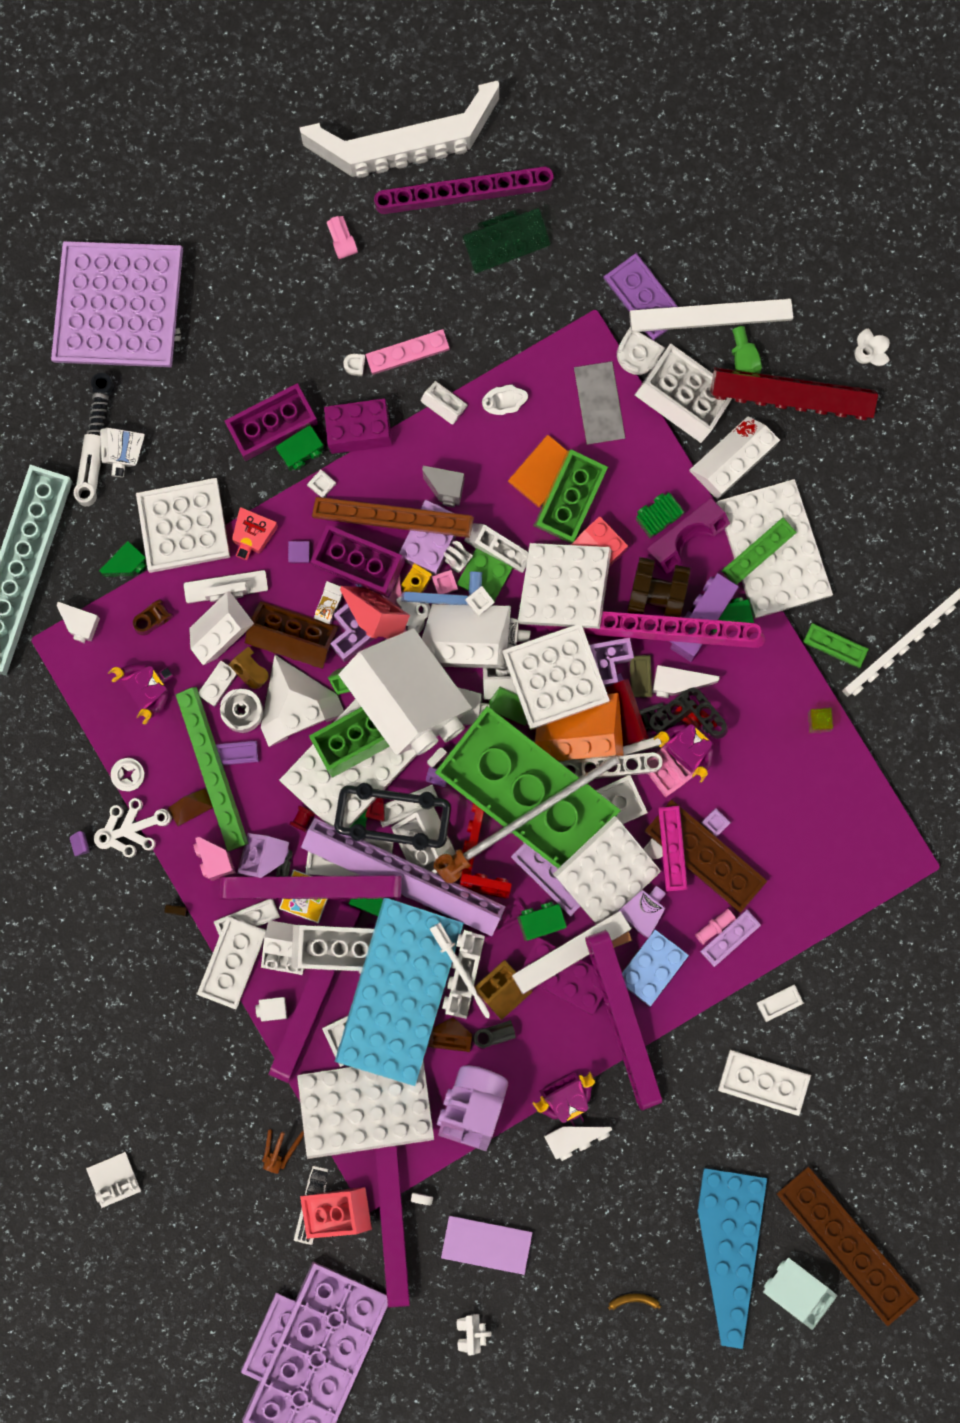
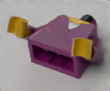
M140 664L121 668L113 667L108 672V674L115 673L117 676L111 680L112 682L122 678L120 681L140 708L137 718L139 716L146 718L143 721L144 725L148 723L150 718L163 710L168 699L167 693L169 692L164 683L174 677L168 667L156 673L152 666Z
M681 724L670 727L653 738L654 740L656 738L660 739L662 744L659 747H663L692 774L693 778L695 775H699L701 777L700 782H703L708 774L713 756V750L711 749L713 743L707 738L710 734L703 725L697 729L692 724L689 726Z
M573 1072L540 1090L541 1100L538 1103L533 1102L532 1104L539 1113L553 1120L560 1119L562 1123L570 1120L574 1127L579 1126L584 1122L581 1114L588 1110L587 1103L590 1101L592 1085L595 1083L591 1072H588L589 1074L586 1077L579 1075V1078Z

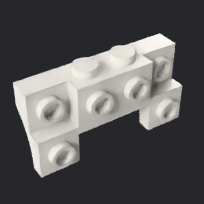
M464 930L463 935H458L456 946L460 947L457 958L474 985L485 936ZM456 969L454 977L450 976L447 989H451L449 997L445 996L442 1009L446 1010L445 1014L467 1019L472 993Z

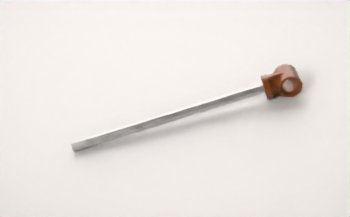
M613 756L464 853L461 849H458L453 856L450 854L439 856L434 862V869L446 883L457 881L462 875V869L471 867L469 862L471 858L617 765L619 761Z

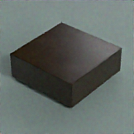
M167 904L165 905L164 913L187 917L188 909Z

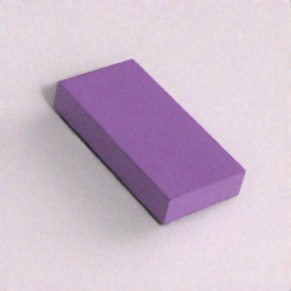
M257 741L216 744L222 765L259 762Z

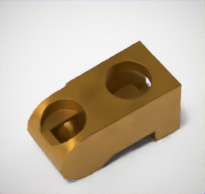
M248 646L231 661L229 666L250 688L259 689L268 680V672L251 657L254 652Z

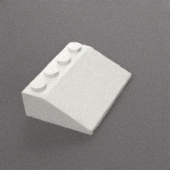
M671 343L635 394L636 397L700 443L712 431L732 399H715V396L710 392L713 373Z
M432 604L422 640L442 667L506 669L502 650L508 648L511 607L490 606L477 616L469 605Z

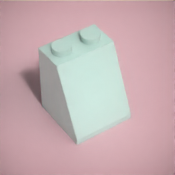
M788 1258L780 1263L774 1278H770L766 1282L763 1293L813 1330L838 1295Z

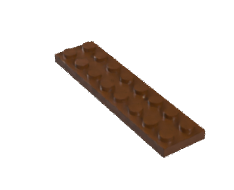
M808 1166L776 1193L887 1327L919 1300V1297Z

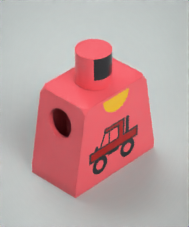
M240 507L232 538L235 544L240 545L236 556L247 561L251 550L260 554L278 527L277 522Z

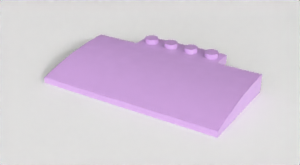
M312 1262L296 1300L276 1292L240 1371L242 1374L259 1381L242 1418V1422L336 1423L387 1309V1295L316 1262Z

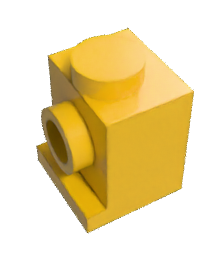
M414 563L401 584V587L404 589L403 592L423 593L432 579V574ZM414 578L419 579V584H412V580Z

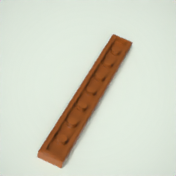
M321 497L315 498L312 512L314 519L468 538L471 536L474 517L471 515Z

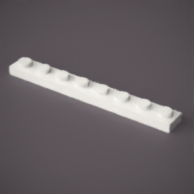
M960 588L844 688L842 692L847 697L851 694L856 696L864 689L862 686L864 682L868 680L871 683L879 676L877 671L880 668L884 667L887 669L895 662L892 658L899 653L902 656L910 649L908 644L911 641L918 642L926 635L923 631L927 627L934 628L941 621L939 617L943 613L949 615L956 608L954 604L960 600Z

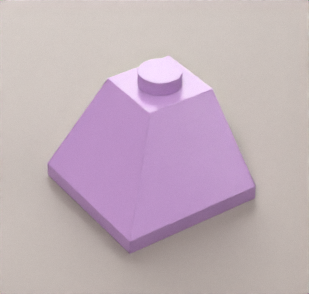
M248 833L247 840L249 844L244 846L237 873L262 878L284 863L288 855L289 842L270 836Z

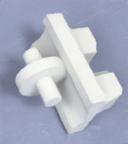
M471 1314L457 1319L458 1331H467V1338L458 1339V1351L468 1352V1355L481 1353V1345H486V1337H491L492 1332L486 1331L485 1323H480L479 1314Z

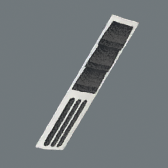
M312 1167L305 1195L325 1192L328 1169ZM301 1208L294 1241L312 1245L314 1238L307 1239Z

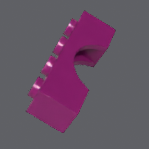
M709 499L692 514L685 517L673 529H670L659 540L654 542L647 548L651 559L655 560V564L667 575L675 568V565L682 563L681 551L687 541L695 536L704 534L715 537L730 525L729 519L725 511L712 499Z

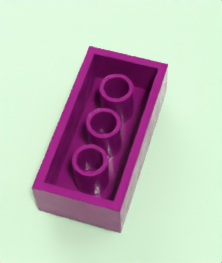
M298 383L224 420L244 461L279 445L307 426L311 425V427H314L318 424Z
M327 524L310 562L320 570L389 598L406 560L401 554Z
M537 938L522 969L554 951L557 947ZM582 960L538 985V987L591 1015L594 1014L603 997L594 967Z

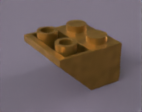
M505 960L475 986L477 994L501 1020L532 993L529 990L522 994L512 978V975L516 972Z

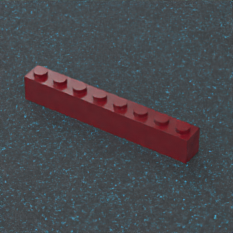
M714 367L710 388L711 394L718 400L734 398L739 403H747L748 400L755 401V404L760 406H767V403L775 404V407L787 409V406L795 407V410L807 412V409H812L818 414L833 412L839 417L854 415L856 419L860 420L874 418L878 393L872 389Z

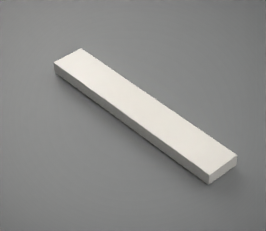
M621 911L513 974L512 978L522 994L590 955L585 937L607 930L613 941L630 931L631 927Z

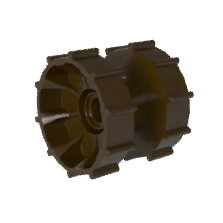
M639 557L627 613L643 614L645 605L650 604L664 607L663 616L681 617L691 571L690 568L675 565L672 579L667 581L652 577L655 560Z

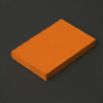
M547 435L511 476L508 483L540 508L547 497L567 450Z

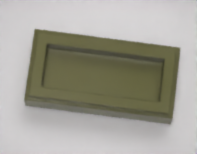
M650 655L634 656L630 661V686L635 698L652 697Z

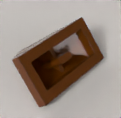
M202 789L184 796L168 809L179 827L211 810L213 806L206 789Z
M452 1017L432 1028L428 1047L470 1052L472 1034Z

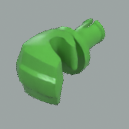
M744 326L734 328L732 332L737 346L732 349V354L735 356L736 370L760 374L762 362L755 344L748 343Z

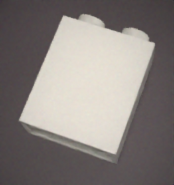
M414 628L359 651L338 674L396 755L412 748L417 755H421L438 742L437 736H440L444 742L452 740L465 729L460 720L472 709Z

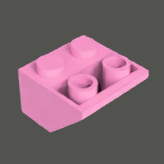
M200 837L195 838L196 844H193L196 855L202 858L203 863L200 864L203 876L214 881L236 873L230 853Z

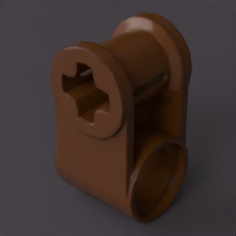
M162 599L153 602L147 609L134 617L133 627L139 635H148L172 619L173 615L168 613L163 606ZM139 621H147L148 626L145 629H139L137 627Z

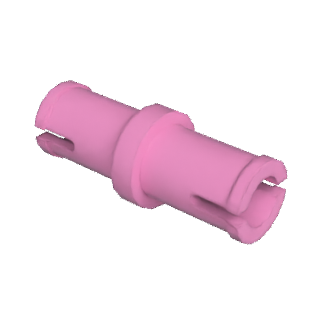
M726 909L716 919L708 921L709 924L696 933L695 936L704 945L714 935L722 933V929L736 920V918L729 909Z

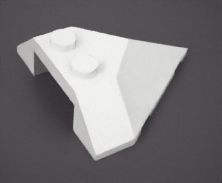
M276 655L274 656L261 729L269 747L287 740L290 735L325 720L329 722L336 719L344 712L337 694Z

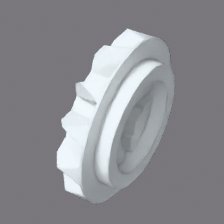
M124 758L117 761L112 767L111 780L118 789L130 792L138 789L143 782L145 773L138 761ZM123 767L129 772L135 770L131 775L133 782L127 778L122 779L125 775Z

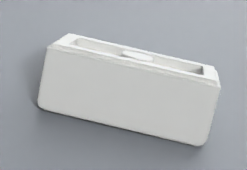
M436 381L424 392L421 399L423 404L452 425L468 406Z

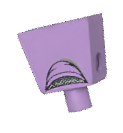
M657 886L649 895L642 890L619 911H621L629 925L648 939L665 910L659 902L666 893Z

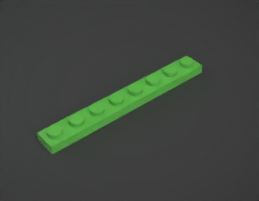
M192 687L176 694V698L227 851H233L249 843L197 687Z

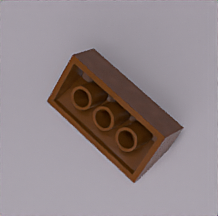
M260 601L251 618L254 624L247 630L244 643L323 669L332 648L330 643L335 640L339 626L329 625L317 619Z

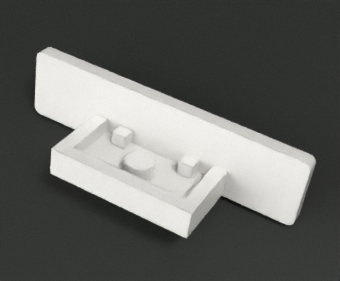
M262 570L184 583V591L187 603L207 600L217 602L228 591L237 599L242 598L245 594L268 591L266 572Z

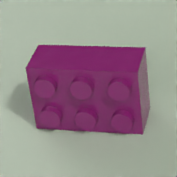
M385 399L324 407L327 442L331 454L392 446L389 412Z

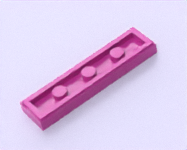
M680 807L658 808L666 892L687 890Z

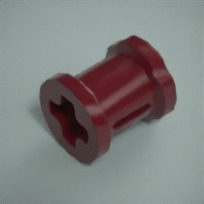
M298 806V812L294 820L290 821L289 824L306 832V826L311 817L315 816V813Z

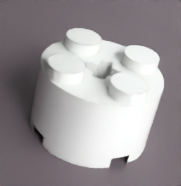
M235 689L223 697L220 705V714L224 723L231 730L239 733L250 732L262 721L263 706L259 698L252 691ZM239 707L245 708L246 713L244 715L241 713L237 715Z

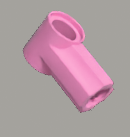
M336 216L327 221L338 259L358 253L354 239L349 234L343 216Z

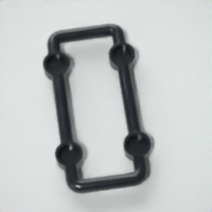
M361 783L358 786L346 785L339 792L334 828L338 834L351 836L356 842H361L368 838L413 845L418 851H423L428 847L441 848L447 840L451 804L446 799L435 798L431 792L414 795L373 789L368 783ZM347 794H356L364 801L377 797L418 803L423 809H431L434 806L443 807L438 840L428 839L423 833H418L412 837L366 830L360 824H355L351 828L343 827Z

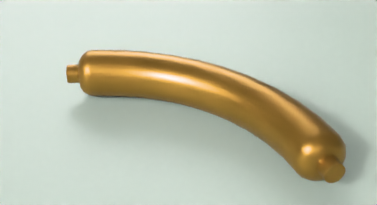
M633 1293L622 1295L609 1303L608 1309L614 1310L630 1302L644 1303L654 1309H660L661 1306L658 1300L650 1296Z

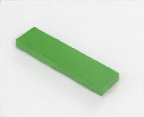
M781 518L729 563L722 572L735 585L739 584L797 532L784 518Z

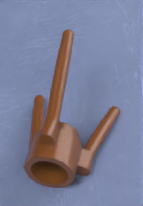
M269 1129L265 1154L262 1160L264 1162L263 1169L276 1174L279 1173L280 1169H284L286 1162L302 1140L304 1131L300 1133L283 1160H281L282 1156L278 1155L283 1141L284 1132L280 1133L274 1153H271L272 1130Z

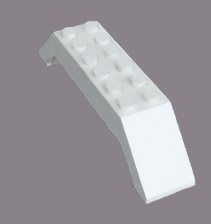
M494 81L478 85V93L465 113L344 141L322 129L320 123L300 127L303 146L350 176H357L358 178L366 177L369 173L376 171L377 173H383L393 167L404 168L414 162L417 164L425 163L428 159L435 157L436 159H442L452 153L463 154L471 149L499 100V82Z

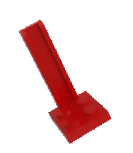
M474 803L471 812L475 813L474 820H469L467 832L471 833L470 839L465 840L463 852H467L478 844L484 811ZM475 856L469 860L471 867L462 869L460 885L476 893L509 899L512 883H508V880L504 878L488 879L487 875L475 873V876L471 875Z

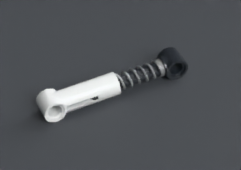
M97 373L91 380L93 388L92 399L94 400L91 406L93 410L90 411L92 414L89 418L91 422L88 425L90 429L84 435L77 485L74 489V496L82 506H91L97 499L96 489L101 464L100 429L104 426V412L107 411L105 406L108 404L106 402L114 390V384L106 373ZM101 381L108 382L104 389L98 388V384ZM84 490L90 491V496L86 499L80 498Z

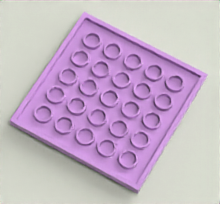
M63 242L51 361L54 363L172 367L183 247L178 245Z

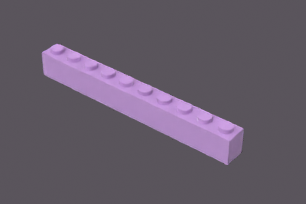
M316 818L309 827L301 848L310 853L316 854L361 876H402L401 894L490 936L493 935L506 907L454 882L446 883L441 876L364 840L356 842L351 836L338 834L334 826Z

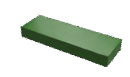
M813 623L803 641L804 644L857 668L861 667L868 652L867 648Z

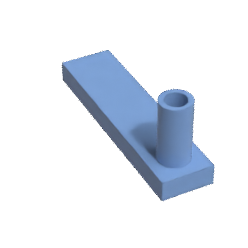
M470 572L469 596L482 586V572ZM403 592L401 602L468 605L465 601L468 596Z

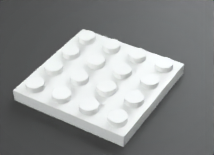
M217 478L136 493L149 573L230 558Z
M530 543L518 622L526 625L561 627L582 625L583 628L600 629L611 557L610 547Z
M574 625L502 650L530 730L610 702L582 625Z
M614 816L553 875L597 925L616 914L647 886L661 870L619 819Z

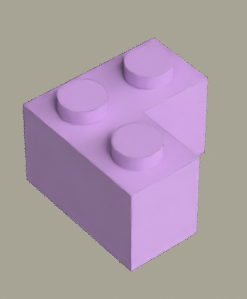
M348 604L333 614L345 632L330 643L344 663L375 639L366 635V631L359 627Z
M630 638L589 645L604 687L617 683L618 678L615 664L626 663L634 658Z

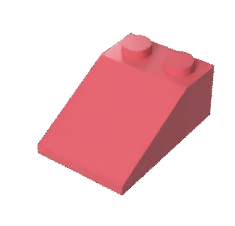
M600 516L571 544L576 546L610 547L609 567L628 549V545Z
M341 586V593L359 627L366 631V635L372 638L384 637L390 639L404 632L410 617L408 613L374 591L364 587Z
M365 1187L300 1196L307 1239L354 1235L372 1230Z

